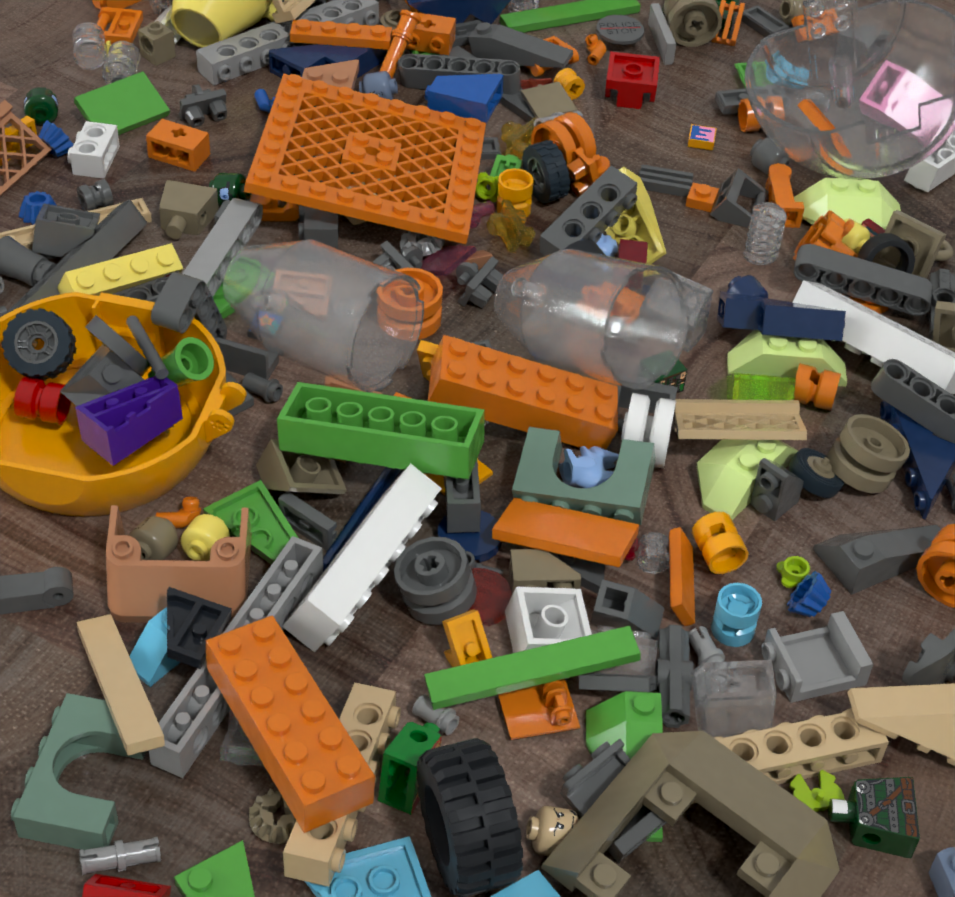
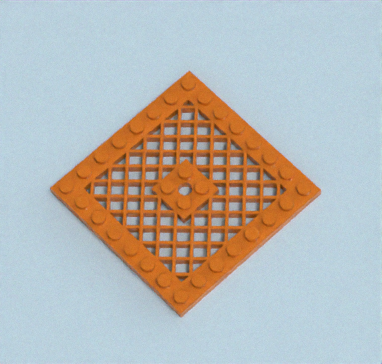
M283 74L245 182L244 192L466 244L469 236L486 123L476 118L456 116L447 111L431 110L423 105L415 106L406 104L398 99L382 98L374 93L365 94L353 91L349 87H337L328 85L320 80L304 79L296 74Z

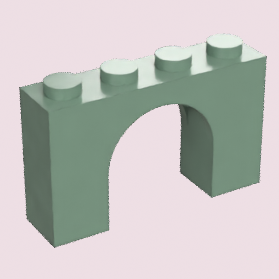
M535 427L528 428L512 487L513 498L639 525L642 524L656 461L654 443L622 439L617 465L610 478L595 487L576 488L563 483L556 476L562 452L560 431Z
M67 693L62 705L55 708L52 716V728L49 735L44 736L40 742L39 758L35 767L31 766L26 774L25 790L22 797L17 798L12 806L11 820L15 823L18 837L83 850L110 846L119 822L115 801L75 794L67 791L58 783L61 773L68 764L78 757L89 753L104 752L143 760L146 751L127 755L106 700Z

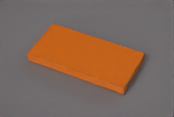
M514 497L492 528V539L619 568L638 535L639 524L538 502H527Z

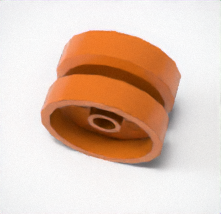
M565 113L553 120L535 126L532 131L531 145L545 140L553 141L558 146V149L561 150L567 163L566 165L576 160L574 151L579 147L584 150V154L588 158H593L596 155V143L591 128L577 113Z
M408 267L396 269L386 274L380 281L378 290V321L382 330L392 337L409 341L425 339L433 335L441 326L443 286L439 278L426 270Z
M955 524L946 525L937 533L932 540L931 546L920 557L916 567L918 580L924 590L935 600L952 608H955Z

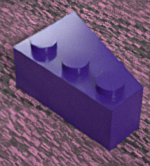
M154 376L75 407L82 441L113 466L183 419L178 385L167 377L158 379Z

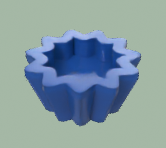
M47 120L43 124L38 137L52 148L50 154L54 157H59L68 153L69 148L74 145L69 140V136L53 122L50 123Z
M31 192L24 196L19 217L23 218L24 223L31 222L34 225L43 204L56 205L51 195L46 194V192Z
M813 571L810 576L806 575L804 580L798 583L796 590L791 593V599L787 603V606H789L788 611L807 617H814L827 605V601L831 597V590L820 573Z

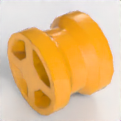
M571 68L562 69L554 78L553 83L560 82L571 100L578 98L585 89L584 81Z

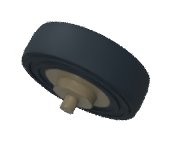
M802 448L796 452L789 463L790 472L804 481L802 487L814 495L832 498L844 485V482L832 471V466L829 463L830 460L819 451Z

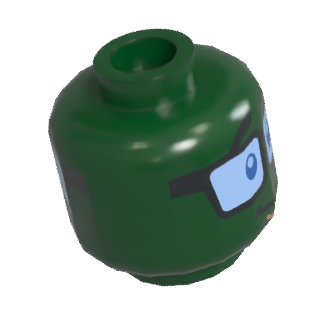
M33 88L24 98L25 116L35 119V125L43 126L47 120L50 123L54 122L58 116L59 102L57 96L47 88Z
M218 173L210 181L209 187L217 188L219 208L225 200L231 201L233 198L250 199L251 193L244 192L246 178L241 173Z

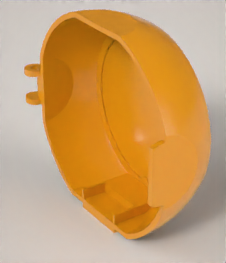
M70 292L31 302L0 317V488L13 498L29 506L67 516H102L110 514L111 505L118 506L119 512L145 505L166 494L183 481L200 462L212 441L232 429L235 420L227 411L241 405L245 401L247 392L238 383H226V367L219 345L212 334L195 318H193L186 332L179 333L152 323L151 313L155 302L103 292L99 296ZM38 308H41L48 312L56 313L73 330L72 334L76 338L75 347L77 349L76 354L73 356L74 360L66 368L67 370L57 375L58 377L54 379L48 378L44 382L46 385L49 382L66 385L103 344L85 328L95 315L146 359L126 324L128 317L136 316L160 358L169 353L182 339L194 337L200 339L209 347L213 355L214 367L212 373L206 379L194 381L178 388L183 419L174 424V427L169 428L168 433L162 432L113 466L82 441L75 409L76 405L71 402L68 417L62 425L43 422L40 417H36L33 420L16 416L14 412L15 392L20 380L26 376L21 375L8 364L9 361L3 355L4 349L2 348L1 341L4 338L2 336L3 332L8 327L7 324L10 320L16 318V315L20 312L24 313L28 309L38 310ZM38 339V344L34 348L36 350L44 347V341ZM151 367L142 376L144 380L148 379V373H150Z

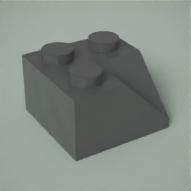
M102 344L60 392L76 406L141 382L144 379L108 347Z

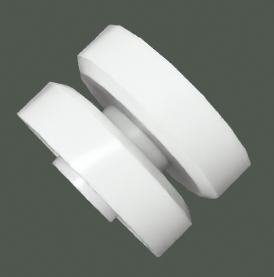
M632 393L629 411L626 412L621 440L627 439L654 443L656 460L654 467L664 468L676 400L660 398L656 402L654 416H649V396Z

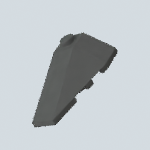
M487 22L477 24L468 36L472 55L476 58L512 60L521 66H534L536 64L539 67L565 68L573 56V50L503 25Z
M938 525L840 534L814 545L813 550L852 595L916 568L920 557L931 546L932 540L941 528Z

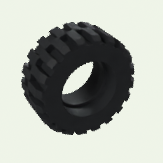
M478 738L426 750L417 761V789L421 802V813L425 822V830L431 845L430 848L445 886L449 888L451 894L459 897H468L513 884L520 877L523 870L522 836L518 826L516 807H514L512 792L507 784L505 772L498 762L495 751H492L489 743Z

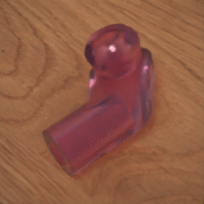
M491 201L473 205L470 228L477 227L482 217L494 214L495 209Z

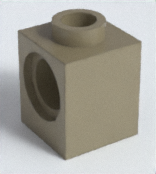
M156 21L138 29L140 54L146 60L157 66L176 57L174 31Z

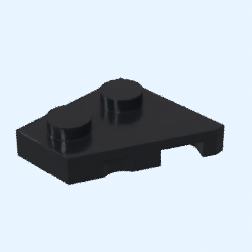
M169 587L167 589V657L201 669L206 661V640L222 634L231 619L232 608Z

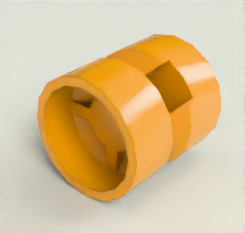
M512 168L500 173L498 177L499 195L497 196L496 211L501 217L517 221L528 217L531 213L533 177L529 172Z
M725 512L709 513L700 518L692 527L691 533L700 551H702V555L711 572L715 574L730 573L742 566L748 559L749 552L729 514Z

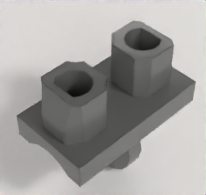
M199 84L192 85V93L185 95L184 99H180V112L178 114L180 120H187L192 128L201 126L204 123V115L211 114L216 122L225 120L227 117V94L224 88L211 92L210 89L202 91Z
M386 240L380 245L383 254L373 261L378 273L384 277L394 269L407 267L421 268L423 265L421 262L423 252L417 246H411L409 248L403 247L399 253Z
M492 256L480 271H478V265L474 262H462L456 268L457 282L460 285H467L465 287L466 291L459 298L458 303L465 307L471 301L483 309L493 295L483 285L496 293L507 278L495 269L499 262Z

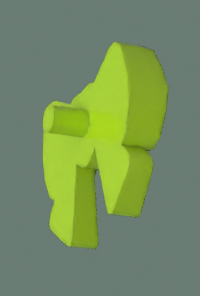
M820 770L818 774L820 789L813 788L811 791L801 774H797L789 785V788L794 791L792 795L815 812L828 809L830 799L845 800L841 788L834 783L835 776L824 770Z

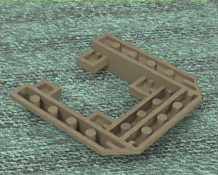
M704 730L653 733L541 866L544 871L571 892L578 888L588 897H617L628 884L631 875L606 857L604 852L643 805L673 827L693 801H696L756 846L739 868L736 875L765 897H821L840 871L828 821Z

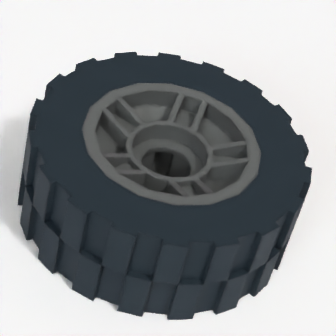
M545 140L525 147L522 156L523 170L529 172L533 177L532 194L537 200L545 204L567 196L570 189L569 171L558 146L551 140Z
M38 308V310L28 309L24 313L20 312L17 314L16 318L10 320L7 324L8 327L4 330L2 335L4 338L1 341L2 348L4 349L3 355L9 361L8 364L21 375L46 381L48 378L54 379L58 377L57 375L64 373L69 364H72L73 356L76 354L77 349L75 347L76 338L72 334L73 330L56 313L48 312L41 308ZM38 339L44 341V347L40 350L34 349L38 344Z

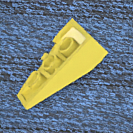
M622 167L619 171L637 182V201L631 209H625L617 223L611 228L608 227L605 232L612 239L616 240L618 244L620 239L647 242V268L664 256L666 249L651 199L641 178L627 168Z

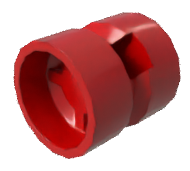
M23 377L17 386L14 397V412L16 416L33 420L36 417H40L43 422L62 425L66 421L71 407V401L60 392L65 384L49 382L46 385L44 380Z

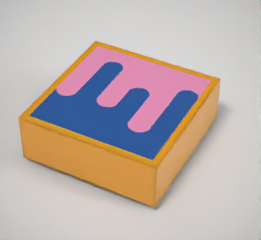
M691 124L687 147L713 150L717 128Z

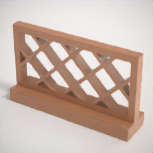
M6 100L0 103V158H2L3 169H0V175H4V185L0 186V197L52 150L11 112L13 106ZM10 122L18 130L19 136L5 135L4 126ZM6 142L19 143L20 153L7 152ZM25 143L34 144L41 152L37 155L26 154ZM7 159L21 160L22 169H8Z

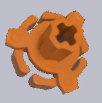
M829 210L824 216L822 215L800 240L794 251L793 260L796 261L798 249L804 244H814L858 258V253L842 242L843 237L854 227V221L849 219L845 222L841 217Z

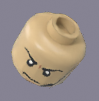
M542 806L535 817L530 816L526 826V839L532 840L534 851L539 855L550 856L578 823L577 813L570 809Z

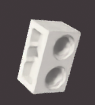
M85 122L82 130L77 132L73 147H70L68 150L67 159L68 163H71L73 175L105 178L120 147L117 125Z

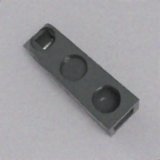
M51 567L44 572L0 576V615L54 608L55 606L69 603L74 595L71 571L63 567Z

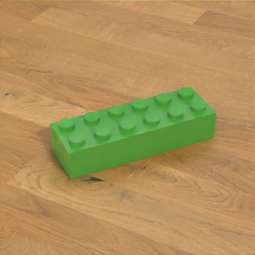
M297 382L277 417L279 450L296 454L321 456L328 459L353 461L360 464L385 466L392 469L405 470L411 463L422 473L469 480L484 443L485 409Z

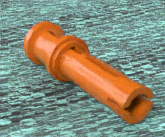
M403 9L400 11L399 15L401 18L396 29L392 30L393 40L379 72L387 71L391 79L394 76L398 60L402 56L406 45L413 41L412 34L416 25L421 22V17L409 10Z

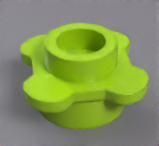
M481 172L477 178L476 197L496 202L499 195V176L492 177L486 172Z
M791 556L785 561L778 562L776 570L781 573V584L787 588H792L802 582L806 575H809L810 565L807 560L799 556Z

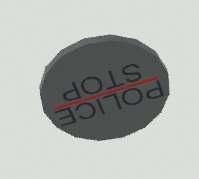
M609 15L598 21L596 32L607 42L626 45L640 41L644 36V27L641 22L632 17Z

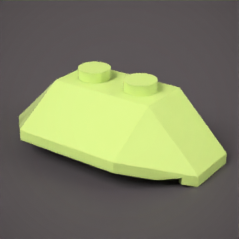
M824 178L794 197L795 202H803L804 213L802 220H806L810 224H814L820 216H824L830 210L843 220L850 218L859 224H862V221L869 218L886 230L893 211H901L900 204L879 181L869 179Z
M753 330L727 354L728 377L794 383L799 364L801 363L816 367L818 373L824 370L841 373L838 386L846 387L847 385L845 362L824 339L762 335L759 330Z
M722 439L697 462L696 467L702 497V508L709 513L725 512L733 520L750 504L760 460L766 458L786 468L798 450L781 440Z

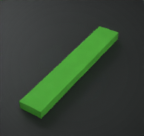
M584 0L500 15V24L524 33L599 20L609 15L634 14L640 12L641 5L637 0Z
M626 626L424 674L432 708L436 710L640 661L641 653L631 627Z

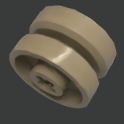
M665 0L663 12L675 41L680 45L686 47L701 46L716 37L721 29L722 17L716 0Z
M856 414L846 422L840 437L831 446L827 458L830 460L829 463L832 466V471L846 484L867 493H881L889 487L895 478L897 470L901 469L907 460L910 448L904 436L891 424L874 416Z

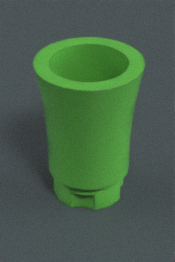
M194 337L182 339L169 353L161 357L169 372L167 378L176 383L178 388L194 381L206 379L212 373L214 367L211 350L203 341ZM152 368L150 373H148V378L156 376Z

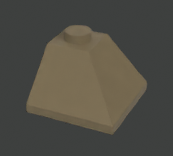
M270 439L256 464L263 484L270 490L345 494L347 491L334 459L279 450L278 439Z

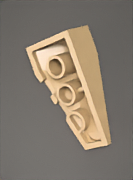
M955 683L851 688L847 692L857 723L893 739L899 736L917 743V749L922 752L928 753L930 750L947 756V763L955 766Z

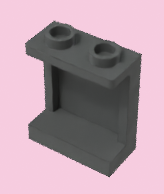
M618 739L612 745L606 741L591 754L593 760L584 768L580 764L574 766L562 778L565 783L560 794L580 818L583 817L631 760L623 751L625 744L621 739ZM643 805L607 850L619 864L667 822Z

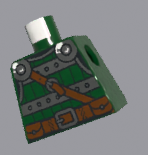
M913 777L858 779L853 783L848 800L830 799L829 821L849 823L850 840L853 845L904 858H912L920 840Z

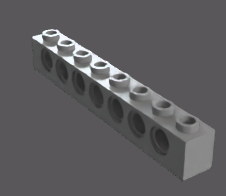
M332 0L303 11L295 20L307 19L317 22L332 21L334 23H358L360 25L374 26L379 24V2L376 0ZM293 20L275 23L274 21L197 49L198 72L215 86L268 66L269 50L316 44L290 42V30Z
M292 536L223 633L271 615L274 616L284 632L283 624L323 573L322 547ZM206 661L201 669L197 668L159 721L164 734L165 746L149 750L151 765L181 778L188 772L231 709L210 675Z

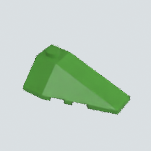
M624 691L586 710V746L589 753L592 754L606 741L612 745L618 739H621L625 744L623 751L632 759L653 733H663L661 693ZM663 827L646 841L662 842Z

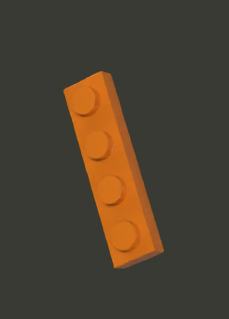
M307 19L293 20L290 30V42L388 50L392 40V27L360 25L358 23L343 24L332 21L317 22Z

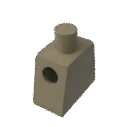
M167 180L159 206L161 228L173 239L180 238L182 233L195 236L200 235L219 210L217 188Z

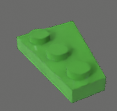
M261 480L203 508L204 514H211L222 519L228 527L230 535L233 537H240L242 508H249L252 532L251 550L271 565L291 537L298 538Z
M243 840L174 876L175 885L183 897H255Z

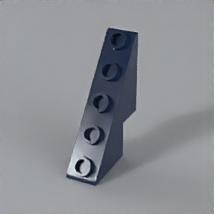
M407 0L410 6L424 14L456 18V24L463 23L470 14L483 22L492 24L511 1Z
M321 44L269 50L270 73L282 78L283 74H296L302 77L304 68L359 60V72L357 78L382 63L387 50Z
M720 291L717 320L722 327L759 330L762 335L842 341L846 311Z
M883 401L879 406L881 419L896 428L909 444L910 453L902 466L905 472V483L911 488L914 495L915 509L919 510L922 519L926 520L945 486V481L955 467V444L937 437L936 434L886 401Z

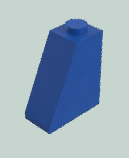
M503 75L436 76L433 83L428 85L425 91V100L428 101V108L439 112H451L456 116L464 118H476L487 124L503 96Z

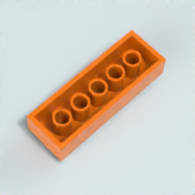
M443 335L432 358L428 401L485 409L484 420L528 432L529 427L560 431L561 442L577 447L585 446L587 449L593 446L607 449L618 431V386L447 335Z
M273 615L206 640V662L210 675L304 833L373 804L374 773Z

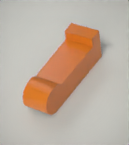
M780 163L769 167V177L766 181L773 227L800 228L804 204L794 200L790 183L792 169Z

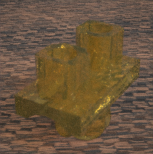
M536 117L523 126L512 121H508L502 126L501 139L507 145L506 151L502 155L510 154L522 160L525 147L531 145V135L535 128L534 121L537 119Z
M503 199L501 212L491 214L486 226L491 235L501 236L509 252L516 253L519 245H531L535 237V231L533 227L524 226L526 222L524 211L515 209L510 200Z

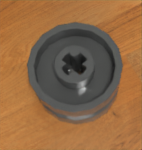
M429 537L418 540L405 548L396 560L394 567L395 580L403 596L407 611L415 620L425 624L441 625L444 620L468 612L474 604L478 591L466 552L457 541L446 537Z

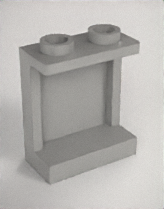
M844 611L832 613L828 625L818 629L782 637L779 636L776 628L768 629L765 642L761 647L764 660L771 664L775 672L779 689L785 691L790 703L865 686L873 667L869 655Z

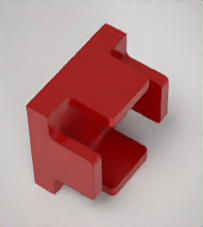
M610 51L605 97H610L611 89H616L618 91L616 106L641 109L644 93H650V102H655L660 57Z

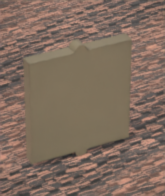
M560 82L546 85L538 84L537 87L521 90L523 99L536 119L549 117L556 112L568 113L578 110Z

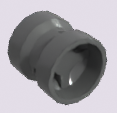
M105 179L96 181L93 186L82 185L77 187L78 199L84 211L95 210L99 206L107 207L114 204L110 186Z

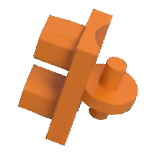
M581 147L574 151L576 160L567 165L569 175L574 180L571 183L572 191L578 197L611 166L609 159L605 156L596 154L593 158L586 157Z

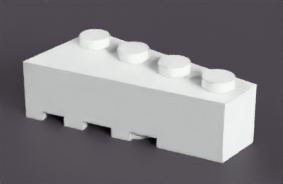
M951 106L918 151L904 181L912 184L915 188L922 189L925 192H929L955 174L954 106Z

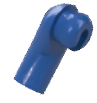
M264 89L256 90L254 97L259 109L270 113L275 97L269 100Z

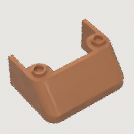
M111 505L106 544L107 603L112 617L119 622L148 623L150 619L167 607V589L172 587L232 608L231 619L228 622L230 624L248 598L252 540L249 508H242L240 537H224L217 540L211 548L210 561L141 560L142 551L139 542L134 537L124 535L125 532L119 507Z

